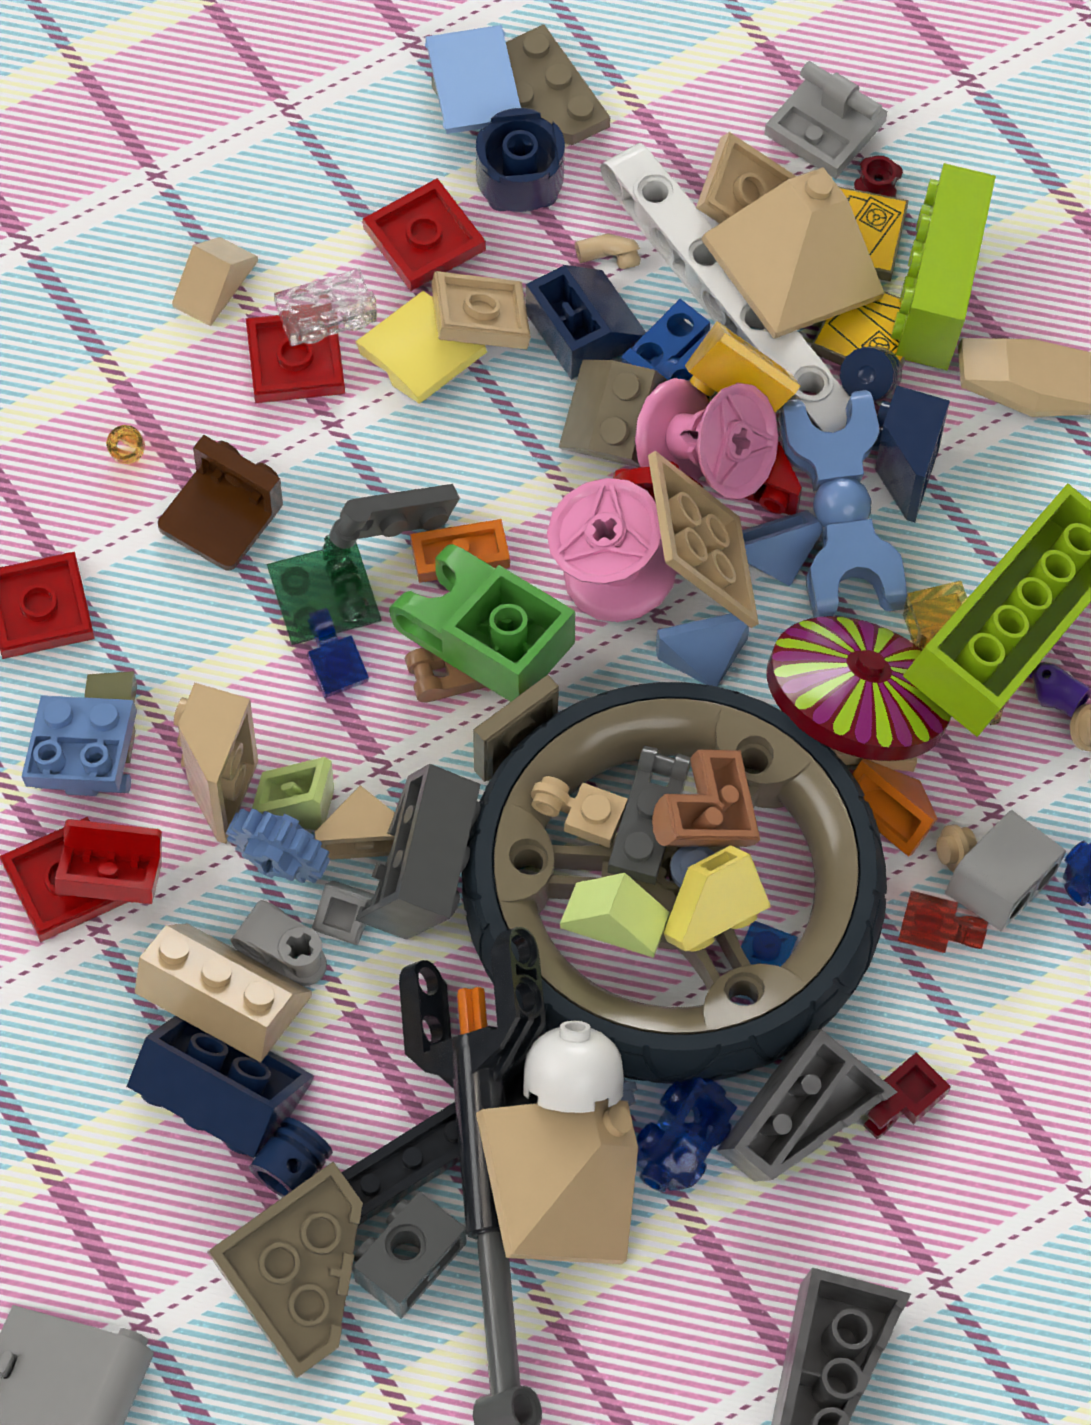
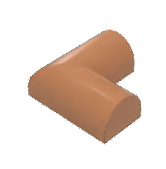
M697 750L690 758L697 794H665L658 800L652 819L653 833L657 842L662 846L728 847L730 845L733 847H750L760 841V835L741 750Z

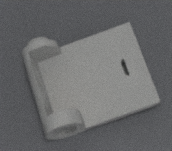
M12 1305L0 1332V1425H124L154 1355V1352L147 1347L149 1340L142 1334L130 1329L121 1328L117 1334Z

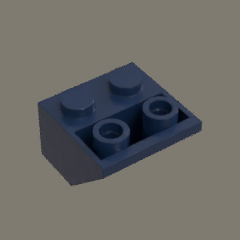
M563 265L526 284L527 316L571 380L578 377L582 360H612L624 354L629 348L632 349L646 333L603 270Z

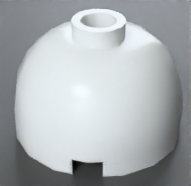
M566 1021L559 1028L552 1029L540 1036L527 1053L524 1066V1096L529 1099L531 1093L537 1095L538 1106L560 1112L586 1113L595 1111V1102L608 1099V1107L617 1104L623 1097L624 1077L621 1055L616 1045L608 1037L590 1028L588 1023Z

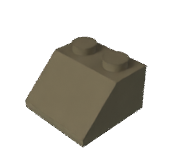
M582 360L559 448L639 468L635 445L637 419L646 398L659 384L668 381V379L656 370L614 360Z

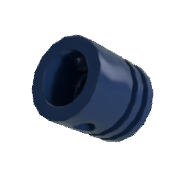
M879 346L862 347L852 351L845 357L840 369L842 387L849 396L855 391L867 390L872 394L873 401L889 397L894 393L896 385L899 386L902 379V367L899 359L892 351Z
M291 1117L284 1118L280 1124L281 1127H278L273 1133L274 1137H270L249 1166L252 1174L263 1185L282 1198L318 1173V1169H321L326 1163L325 1159H328L333 1153L330 1145L317 1132Z

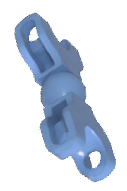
M867 390L851 393L846 406V427L834 433L821 431L812 425L806 412L805 404L801 400H788L779 412L783 450L790 463L810 477L813 492L817 491L813 499V510L817 520L824 527L821 535L822 549L814 558L806 576V587L814 618L834 616L839 606V583L851 577L864 579L873 585L880 607L885 611L903 610L907 599L902 557L890 543L880 539L875 533L872 519H868L871 514L872 501L866 487L860 482L864 475L863 461L871 452L879 434V424L873 397Z

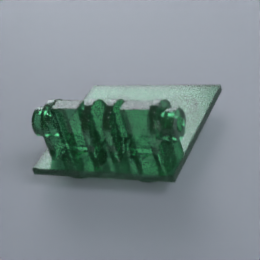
M329 535L324 538L325 544L322 550L267 564L291 645L382 621L357 542L349 549H342L334 545Z

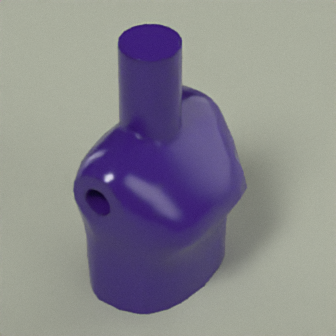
M1040 662L1028 676L1033 680L1036 696L1042 707L1056 708L1071 718L1075 710L1079 706L1086 704L1091 695L1090 687L1075 679L1055 664Z

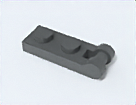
M447 484L351 499L343 506L340 512V519L332 526L329 537L337 547L349 549L354 546L357 539L380 535L393 537L405 531L418 529L426 531L435 530L445 525L460 497L454 485Z
M644 745L608 863V873H626L632 879L655 885L667 846L660 845L654 836L652 825L653 811L656 803L663 795L683 793L691 765V757L677 754L676 758L658 754L659 749ZM653 773L670 777L668 787L650 783Z

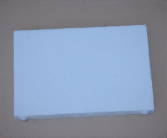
M502 25L426 36L425 47L429 54L444 121L443 128L446 130V134L483 129L491 123V118L497 113L508 109L521 108Z

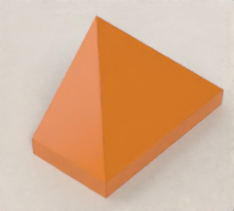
M868 759L861 760L852 775L865 795L863 797L864 800L868 801L880 834L908 857L913 855L938 819L921 781Z

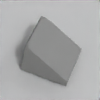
M337 881L326 883L312 929L316 932L358 945L366 924L355 920L360 906L369 908L375 894Z

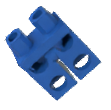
M680 298L638 340L632 349L629 348L621 356V362L656 370L668 380L673 378L690 380L693 375L688 372L685 364L711 330L710 321ZM685 319L689 320L692 323L693 327L690 324H688L685 321Z

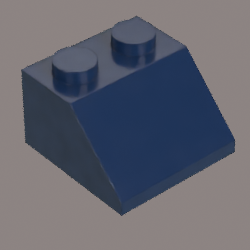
M896 385L891 402L883 400L877 415L879 434L871 450L878 452L875 467L877 474L905 519L915 523L940 449L950 400Z

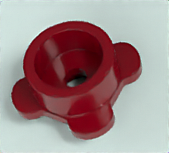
M880 155L863 159L860 163L861 176L855 180L854 189L896 197V181L901 179L903 175L901 166L894 163L890 158ZM874 178H881L882 181H876Z

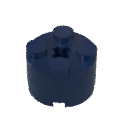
M528 108L508 109L494 115L491 118V123L483 131L481 128L476 139V180L481 193L488 200L489 206L500 212H528L542 207H549L556 202L564 181L565 140L559 126L554 121L551 124L541 118L540 112Z

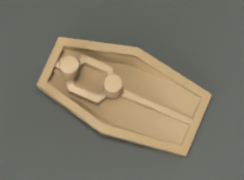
M961 339L958 345L961 388L1031 417L1091 415V352L1036 339Z

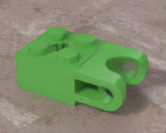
M454 544L447 545L435 557L436 576L439 583L449 591L442 597L428 598L412 591H407L389 607L392 623L401 634L510 702L544 678L575 644V610L502 566L498 565L494 568Z

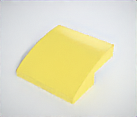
M425 291L420 292L355 341L360 355L387 372L392 386L419 404L487 353L486 346L482 344L439 340L433 297Z

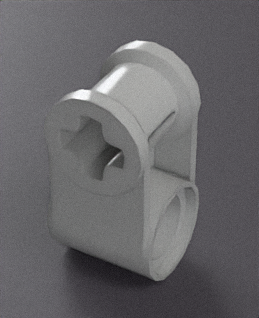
M258 901L231 938V943L237 951L302 986H310L317 983L323 978L327 970V960L322 951L323 944L319 934L289 917L281 909L267 901Z

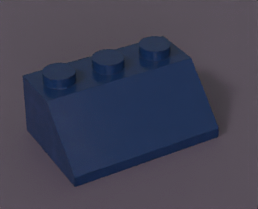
M174 1016L145 1037L126 1087L140 1094L147 1103L163 1107L183 1118L184 1122L191 1128L206 1131L224 1141L232 1151L255 1158L270 1137H274L273 1133L278 1127H281L280 1124L284 1118L291 1116L311 1085L314 1075L271 1051L259 1062L181 1018Z

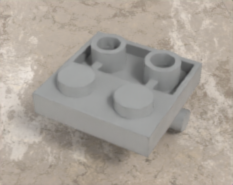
M808 61L800 72V76L805 80L765 124L764 135L818 169L824 167L828 174L836 179L886 122L888 111L883 109L882 105L859 92L857 84L837 72L832 75L811 61Z

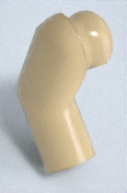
M603 234L575 242V250L580 263L614 255L617 257V266L620 269L639 266L641 262L637 251L640 247L634 239L614 234Z

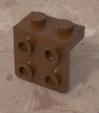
M203 434L193 447L196 472L158 519V529L160 533L218 567L230 571L236 568L282 508L281 480L277 473L268 465L261 462L255 464L242 457L231 444L225 441L216 442Z

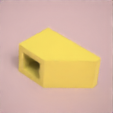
M730 845L688 867L663 932L667 942L685 952L702 950L715 941V936L730 928L739 929L756 921L757 914L771 907L751 855Z

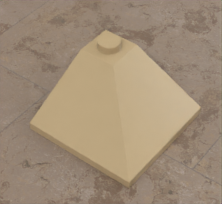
M824 167L786 180L703 234L701 239L774 339L880 300L884 295V290L850 203Z
M657 451L652 452L648 455L665 563L750 628H753L759 624L740 517Z
M608 1099L595 1102V1111L586 1113L549 1110L538 1106V1103L482 1109L476 1113L506 1258L618 1265L627 1261L638 1145L628 1101L619 1100L617 1104L608 1107Z

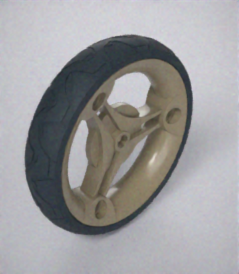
M656 682L631 685L589 697L558 712L549 721L543 722L528 734L500 764L480 799V813L477 821L470 829L467 846L470 847V857L462 871V897L464 910L467 913L466 921L473 945L492 983L491 949L497 935L514 927H524L534 936L539 949L546 1025L540 1036L552 1029L559 1028L566 1021H582L588 1023L590 1028L603 1033L616 1045L622 1058L623 1076L625 1078L663 1084H692L702 1081L722 1080L748 1073L755 1068L771 1064L787 1055L809 1031L822 1029L829 1023L858 987L876 951L885 919L887 877L880 832L868 801L866 802L863 798L865 795L860 785L844 762L837 757L830 747L818 742L799 729L790 717L781 710L740 692L712 685L687 682ZM644 745L659 749L658 754L665 756L680 754L691 757L697 750H741L744 768H754L761 771L757 774L745 772L753 808L755 806L761 808L785 807L799 826L811 853L815 886L813 906L806 929L793 953L780 967L769 964H750L739 944L734 929L730 928L715 936L733 969L720 977L705 948L698 951L685 952L667 942L663 933L658 948L677 949L689 961L708 990L704 1005L664 1007L649 1005L616 995L592 982L572 966L556 948L543 925L540 912L545 908L549 898L570 899L577 882L596 879V877L554 875V869L602 871L601 877L616 875L608 873V863L617 835L610 848L602 845H552L549 834L545 830L552 817L541 814L532 807L533 798L531 797V791L534 784L541 782L543 777H555L565 782L570 788L568 792L570 796L581 786L582 782L586 783L593 777L613 767L639 760ZM674 846L666 847L655 885L633 879L666 908L670 914L680 890L676 883L670 882L673 880L670 873L672 857L682 848ZM726 847L708 848L711 849L714 853H716ZM534 866L540 871L533 875H527L518 870L522 867ZM511 941L512 952L519 962L518 949ZM516 989L517 1002L523 1010V999L520 992ZM744 995L751 998L754 1004L747 1006L738 1005L730 999L734 996Z

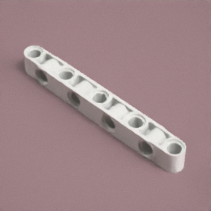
M637 143L601 163V175L610 192L715 323L718 321L794 376L801 387L789 400H801L805 404L806 412L812 425L824 432L834 433L844 429L847 420L846 406L850 396L797 330L775 339L771 336L702 242L703 234L713 228L712 225L644 144ZM700 263H708V264H711V265H710V266H703V265H700ZM752 326H759V327H762V328H764V329H762V330H755V329H752V328H750V327H752ZM803 391H812L816 395H807Z

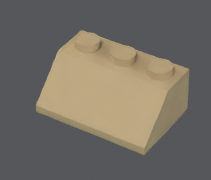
M194 682L188 699L184 697L180 699L174 715V725L178 726L179 729L177 745L182 747L183 752L181 767L186 769L188 786L216 840L227 844L229 835L226 834V831L236 812L239 813L258 764L250 698Z
M188 923L165 925L141 954L134 992L259 1062L265 1058L312 996V991Z

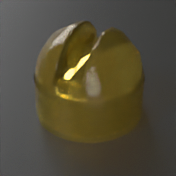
M121 425L109 433L106 447L115 461L130 465L138 462L143 456L145 441L135 427ZM120 441L134 448L135 451L130 453L116 446Z

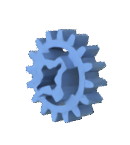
M242 808L239 813L236 812L226 831V834L229 835L227 840L237 845L235 850L241 852L243 858L253 863L258 868V872L270 878L276 876L290 881L296 879L301 883H305L306 880L316 883L317 879L320 880L331 860L328 857L330 852L321 848L322 842L316 840L313 834L299 825L297 819L286 814L279 816L267 811L260 813L256 809H251L248 812Z

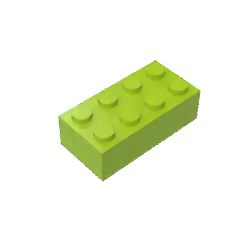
M943 163L939 179L930 178L924 203L921 206L915 231H917V234L913 241L907 264L909 266L908 274L905 276L899 300L901 305L899 312H897L891 338L899 340L897 356L905 357L907 361L948 371L966 318L996 179L995 175Z

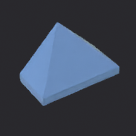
M805 510L742 530L748 564L790 586L823 531L822 524L812 513Z
M730 613L657 630L656 655L658 660L706 685L718 687L748 640L749 626Z

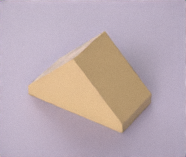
M221 237L194 244L173 298V307L211 326L256 265L258 256Z
M360 785L314 832L315 839L322 842L321 848L330 852L328 857L331 860L389 856L395 836L387 834L395 812Z

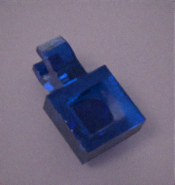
M327 608L309 614L308 624L319 648L308 651L307 657L324 699L368 682V673L352 635L338 640Z
M754 921L747 931L741 948L750 964H769L780 967L791 955L798 937Z

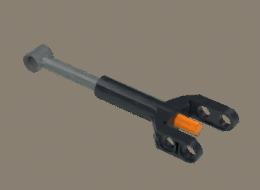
M514 927L498 934L491 949L497 1027L487 1025L484 988H462L458 990L457 994L460 1035L452 1038L447 983L442 978L437 967L427 960H421L405 966L399 975L405 1055L424 1072L438 1075L454 1089L466 1235L476 1239L478 1246L490 1394L480 1396L474 1404V1425H540L542 1420V1407L537 1394L530 1387L520 1385L510 1261L505 1256L476 1113L482 1109L506 1107L503 1079L526 1058L531 1046L539 1038L546 1025L538 945L528 929ZM511 941L518 949L519 962L512 952ZM419 972L426 981L427 994L419 984ZM516 989L522 996L523 1010L517 1002ZM423 1020L426 1021L430 1029L431 1041L427 1039L424 1033Z

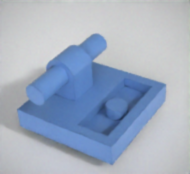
M41 695L21 776L25 786L39 789L65 790L67 795L97 796L98 792L129 793L131 789L130 774H123L137 713L134 701Z

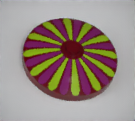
M838 616L815 617L800 621L790 626L779 636L767 663L768 687L781 711L788 715L799 729L813 739L848 755L877 761H899L920 756L930 751L939 743L952 717L903 677L922 650L901 635L867 621Z

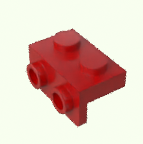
M67 819L64 825V848L55 877V894L152 904L162 867V831L155 828Z

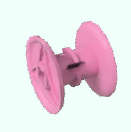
M673 378L659 384L646 398L637 419L635 445L640 467H650L648 455L657 451L665 459L678 464L679 470L696 481L704 474L709 486L721 496L742 499L754 494L768 479L776 460L779 434L776 414L767 396L754 385L736 383L720 390L709 402L706 394L693 386L689 380Z
M613 478L595 480L584 483L565 495L552 512L547 531L550 554L564 571L567 593L581 611L597 620L623 622L641 618L658 607L673 588L677 572L665 563L656 502L647 490L628 480Z

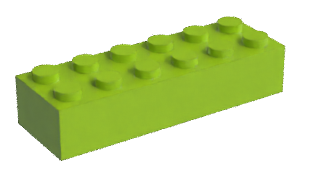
M1067 483L925 646L903 675L905 679L976 737L987 727L1091 602V501Z

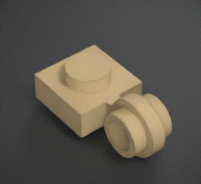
M545 776L541 782L534 784L531 797L533 798L532 807L536 811L550 817L558 816L560 811L567 813L564 832L608 848L611 847L622 821L628 798L583 782L576 798H572L568 794L569 786L560 779Z

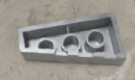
M812 1267L799 1287L771 1425H849L851 1416L866 1390L875 1366L889 1342L893 1329L911 1293Z

